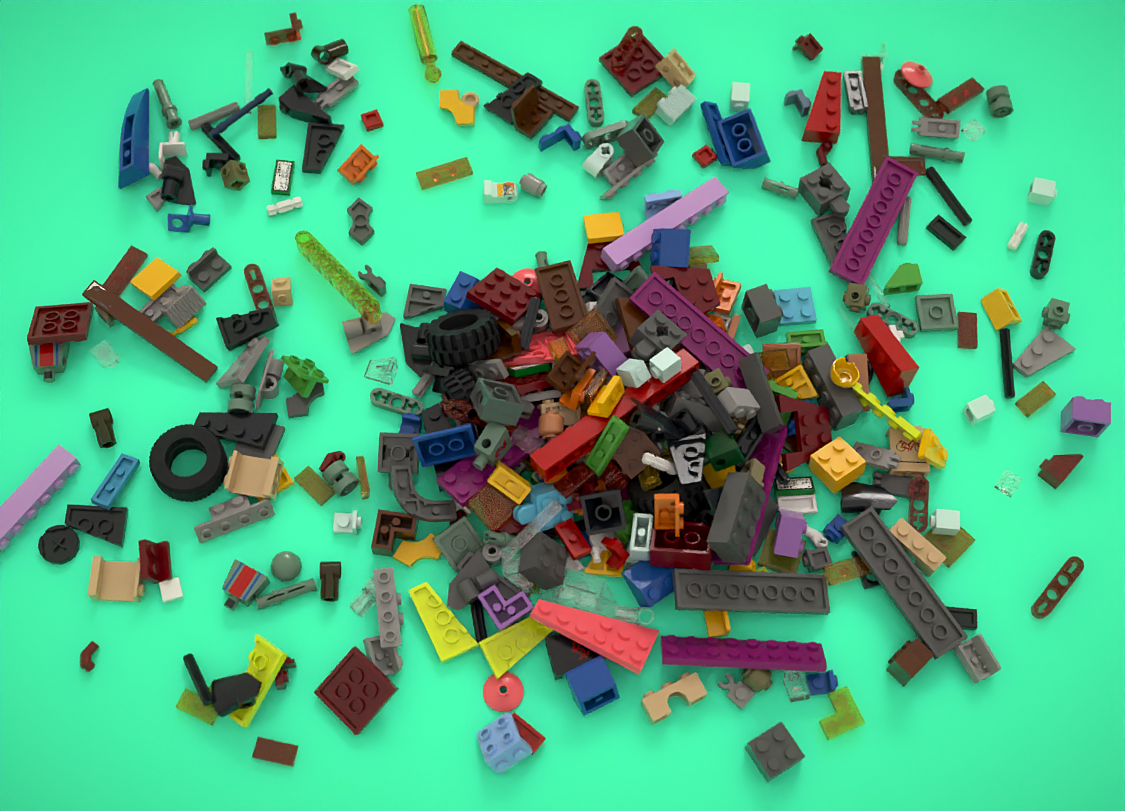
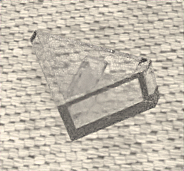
M395 357L370 360L364 377L392 386L398 371L397 359Z

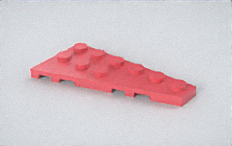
M551 330L532 335L528 351H522V353L512 358L504 359L502 362L504 366L557 362L566 350L576 358H578V352L574 349L576 345L568 331L553 334Z
M540 599L529 616L638 675L659 633V630Z

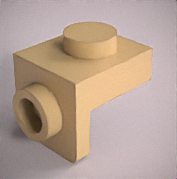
M290 277L272 279V297L275 307L293 304Z

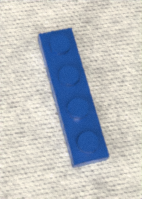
M704 101L700 106L713 141V146L717 152L718 160L721 165L733 167L717 121L722 120L717 103Z

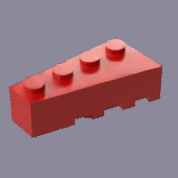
M824 71L801 141L815 143L831 141L833 144H837L841 127V72Z
M878 314L860 318L854 333L864 353L867 354V358L887 397L902 394L904 389L910 386L920 367Z

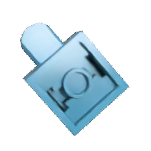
M564 480L550 484L542 482L531 486L532 490L525 497L526 503L516 506L513 510V517L522 525L530 523V526L539 532L554 528L555 525L570 518L574 521L573 511L568 512L566 504L572 502L571 485Z

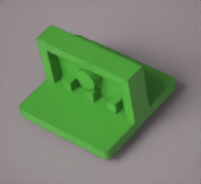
M282 355V361L288 366L283 377L302 397H309L316 382L328 384L329 380L325 377V373L318 369L312 360L307 358L305 360L299 359L294 355Z

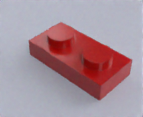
M572 518L554 526L555 533L573 561L591 553V547Z
M514 712L512 716L519 735L531 746L533 751L531 755L533 756L546 738Z

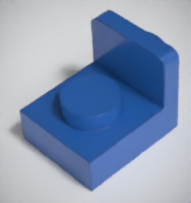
M907 387L902 392V398L900 396L889 399L886 405L895 413L908 412L914 404V395L910 392V388Z
M403 413L399 433L420 434L422 427L421 417L414 413Z
M839 513L822 531L827 540L835 542L837 545L845 537L839 528L848 522Z
M828 670L825 673L806 674L805 676L808 696L833 694L836 687H838V679L833 674V670Z

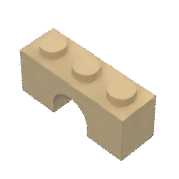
M902 517L890 529V532L901 547L914 557L915 566L928 578L946 560L947 557Z
M687 672L679 677V681L672 683V681L667 682L661 686V690L657 692L652 690L644 694L640 704L651 725H654L671 715L672 712L667 702L669 698L673 696L681 697L687 707L705 699L708 693L697 673L690 674Z

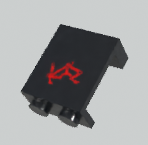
M560 633L545 637V646L555 680L563 679V675L566 672L600 656V654Z

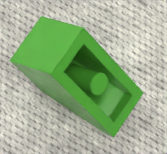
M904 263L900 265L885 285L882 292L883 296L919 291L923 281L918 263Z

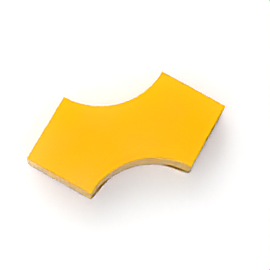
M457 89L440 90L439 108L453 113L457 126L475 125V107L463 103Z
M430 533L419 542L403 540L393 555V559L411 568L417 561L422 559L438 561L441 552L432 541L435 535Z

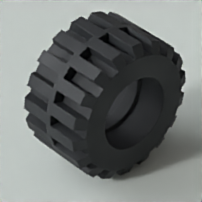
M460 369L441 379V387L453 412L464 423L478 416L470 399L475 382L466 370Z

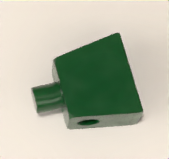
M724 428L706 439L703 467L711 463L713 469L718 472L746 461L732 434H727Z

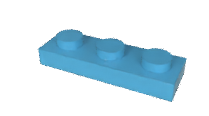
M122 453L90 499L92 504L110 510L139 467V459Z

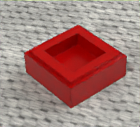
M377 109L360 115L367 132L384 127Z
M707 144L692 154V157L703 169L717 161L718 158Z

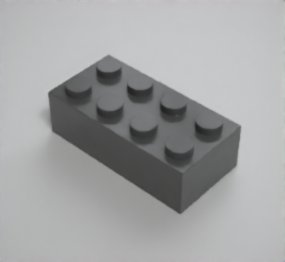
M825 344L809 350L801 365L804 367L820 396L817 398L818 405L828 408L830 426H832L834 431L854 424L863 407L852 387L843 388L832 382L830 369L836 357L829 344Z
M728 472L706 541L723 562H746L747 555L750 553L752 538L755 536L757 521L760 519V511L765 502L766 493L749 472Z

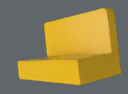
M997 288L981 298V303L995 330L999 331L1009 324L1017 325L1022 322L1006 289Z
M613 376L608 385H604L587 410L588 415L609 418L625 392L621 376Z
M498 460L496 462L497 468L487 481L520 505L532 490L530 483Z
M703 611L708 637L716 638L729 635L731 627L728 612Z

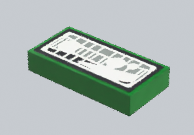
M276 160L271 194L290 196L295 167L294 161Z
M549 363L525 364L507 368L509 376L515 378L550 370Z
M811 476L790 477V482L786 486L780 485L776 478L773 481L775 496L814 495L815 493Z

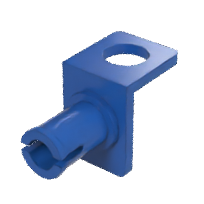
M189 205L187 215L168 214L167 216L168 231L189 233L193 224L210 225V214L193 213L192 205ZM174 219H179V220H181V221H182V226H181V227H175V226H173L172 220H174Z

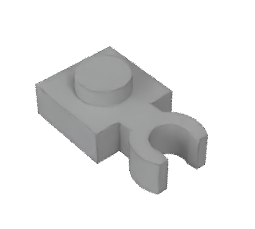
M726 673L724 677L729 681V684L725 685L719 681L717 685L722 690H728L729 693L726 697L742 710L754 697L755 693L742 681L735 684L733 677Z

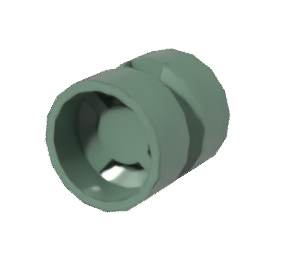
M996 85L986 91L991 117L1003 118L1014 111L1009 89L1006 85Z
M244 383L231 385L229 395L231 400H229L227 412L253 413L256 388Z
M342 460L332 463L322 474L329 485H333L332 488L339 497L348 495L359 484L357 477L352 472H349V468Z

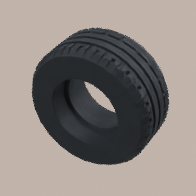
M197 424L177 425L175 428L172 427L167 432L162 433L163 435H160L159 439L153 444L149 456L151 474L162 492L172 499L182 502L202 500V498L205 499L207 496L215 493L224 482V477L228 470V458L216 434L206 427ZM195 449L206 454V463L196 474L182 477L172 473V463L180 453Z

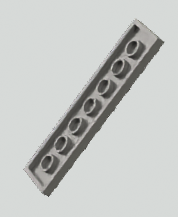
M872 506L839 528L922 643L934 653L933 658L935 660L968 638Z
M674 569L672 571L675 610L828 615L830 613L826 574Z

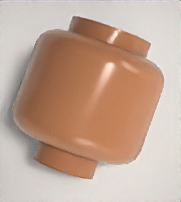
M548 410L546 414L539 417L538 433L544 440L550 441L564 432V417L559 415L557 411Z

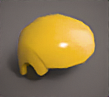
M845 357L836 359L830 369L832 382L843 388L853 387L860 378L859 370L855 363H848Z

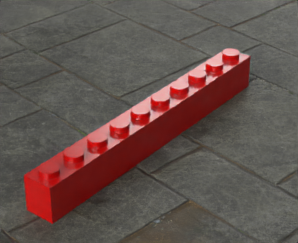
M685 349L676 352L675 354L681 359L680 372L665 383L651 375V378L638 388L627 386L609 418L593 415L582 417L579 422L566 428L563 433L556 438H552L546 445L536 449L530 455L532 468L546 482L593 449L612 416H617L626 425L630 423L632 414L638 409L636 404L630 399L631 397L652 408L673 393V391H676L690 381L692 372L699 371V362Z

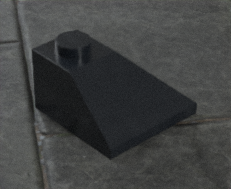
M620 486L600 489L580 496L587 536L627 529Z

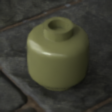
M744 668L741 674L743 676V683L755 692L767 691L773 682L771 680L772 672L767 669Z

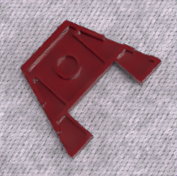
M614 241L587 245L578 280L580 291H586V289L594 284L592 273L611 272V269L600 256L603 248ZM639 260L637 262L633 261L623 271L630 270L631 273L635 267L640 266L642 268Z
M650 266L651 274L656 272L665 281L674 280L676 290L704 315L720 305L710 269Z
M775 395L779 413L793 411L798 451L781 454L783 469L790 471L810 460V455L832 441L829 410L826 407L784 395Z

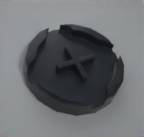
M55 525L48 528L43 536L41 535L38 549L40 555L47 562L54 565H62L70 562L77 555L80 540L73 529L65 525Z

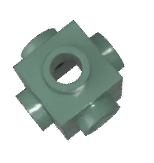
M1051 298L1042 310V325L1048 326L1050 329L1061 330L1064 324L1069 322L1071 315L1068 313L1070 303Z

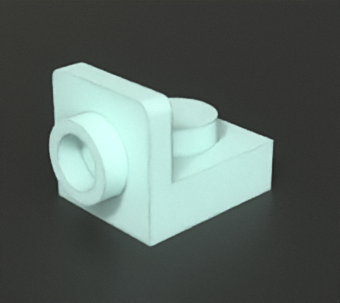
M353 510V513H334V534L357 535L358 528L362 527V517L359 516L357 510Z

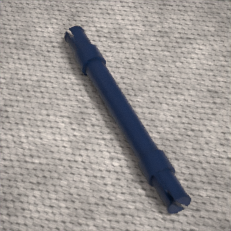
M268 88L263 93L258 94L247 105L224 122L219 123L213 130L208 132L210 138L214 139L253 108L266 101L268 97L273 95L272 90Z

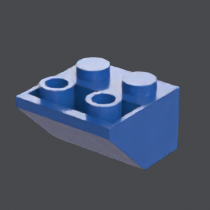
M602 655L565 673L573 700L583 716L620 698L616 683Z

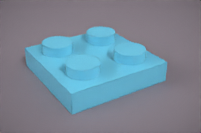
M811 287L774 290L775 302L781 306L783 311L779 327L816 323L817 317Z

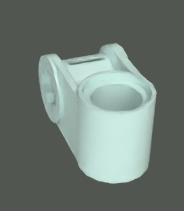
M608 143L601 144L585 160L582 169L598 179L602 175L601 171L613 161V147Z

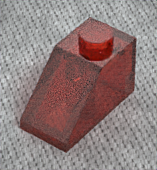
M1082 454L1054 455L1050 460L1046 458L1039 466L1042 470L1037 475L1056 490L1084 456Z

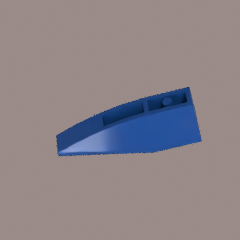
M148 88L132 96L124 115L118 162V188L120 189L149 176Z

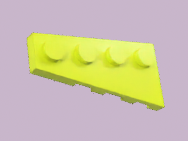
M857 382L852 387L863 407H870L872 409L871 412L879 419L881 417L885 418L887 424L892 429L896 430L898 428L903 432L902 435L910 442L912 440L917 443L920 441L922 435L919 430L901 416L897 418L895 416L896 413L887 405L881 406V402L871 392L868 394L863 392L860 383Z
M427 582L408 590L441 663L479 646Z
M528 617L480 641L478 644L497 680L550 634L553 629Z
M258 634L254 638L256 644L253 652L250 651L248 657L250 662L246 671L262 682L259 694L255 697L256 703L249 708L238 709L229 715L235 722L246 728L251 723L288 656L281 649Z

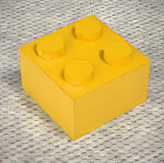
M839 436L810 455L809 470L835 494L864 474L866 461Z

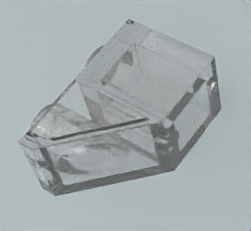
M521 554L501 557L504 579L520 592L524 591L528 598H531V591H534L533 582L518 573Z

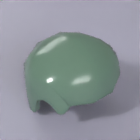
M290 551L278 553L272 559L270 565L273 577L281 581L294 580L300 574L302 568L300 558Z

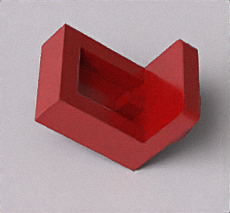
M605 536L600 543L612 553L606 564L611 568L619 570L625 564L630 554L622 547L624 544L615 537L611 539Z

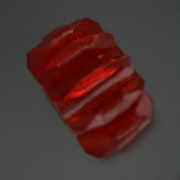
M610 460L600 477L609 488L620 486V489L623 490L629 483V478L624 476L619 469V465Z

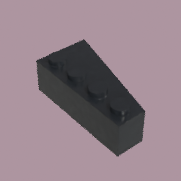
M439 403L422 411L426 434L452 428ZM462 459L434 465L436 478L440 477ZM438 485V487H439V492L444 491V490Z

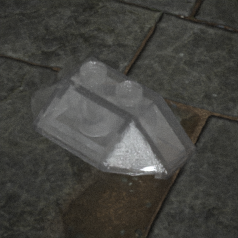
M570 568L565 569L563 585L548 590L540 587L536 602L540 599L615 619L618 604L606 579Z

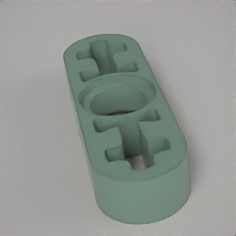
M589 79L584 85L587 118L589 125L597 128L604 123L601 87L599 81ZM590 86H593L594 94H591ZM596 100L599 102V105L591 106L589 102ZM594 112H597L598 120H595Z
M622 120L585 133L582 136L585 148L592 149L601 144L616 141L617 136L629 121Z
M872 303L869 306L867 317L874 315L873 312L876 309L881 319L884 313L886 314L883 322L887 327L893 325L888 322V318L894 317L898 322L894 324L897 331H903L905 338L911 339L916 336L919 326L914 320L880 303ZM909 326L912 327L910 332L907 331Z
M375 388L370 393L371 403L375 407L402 415L403 413H414L411 408L418 406V410L414 414H417L419 417L422 416L424 408L420 400L383 388ZM381 394L383 399L376 401L375 396L378 397ZM399 399L402 401V405L397 408L391 405L392 401Z

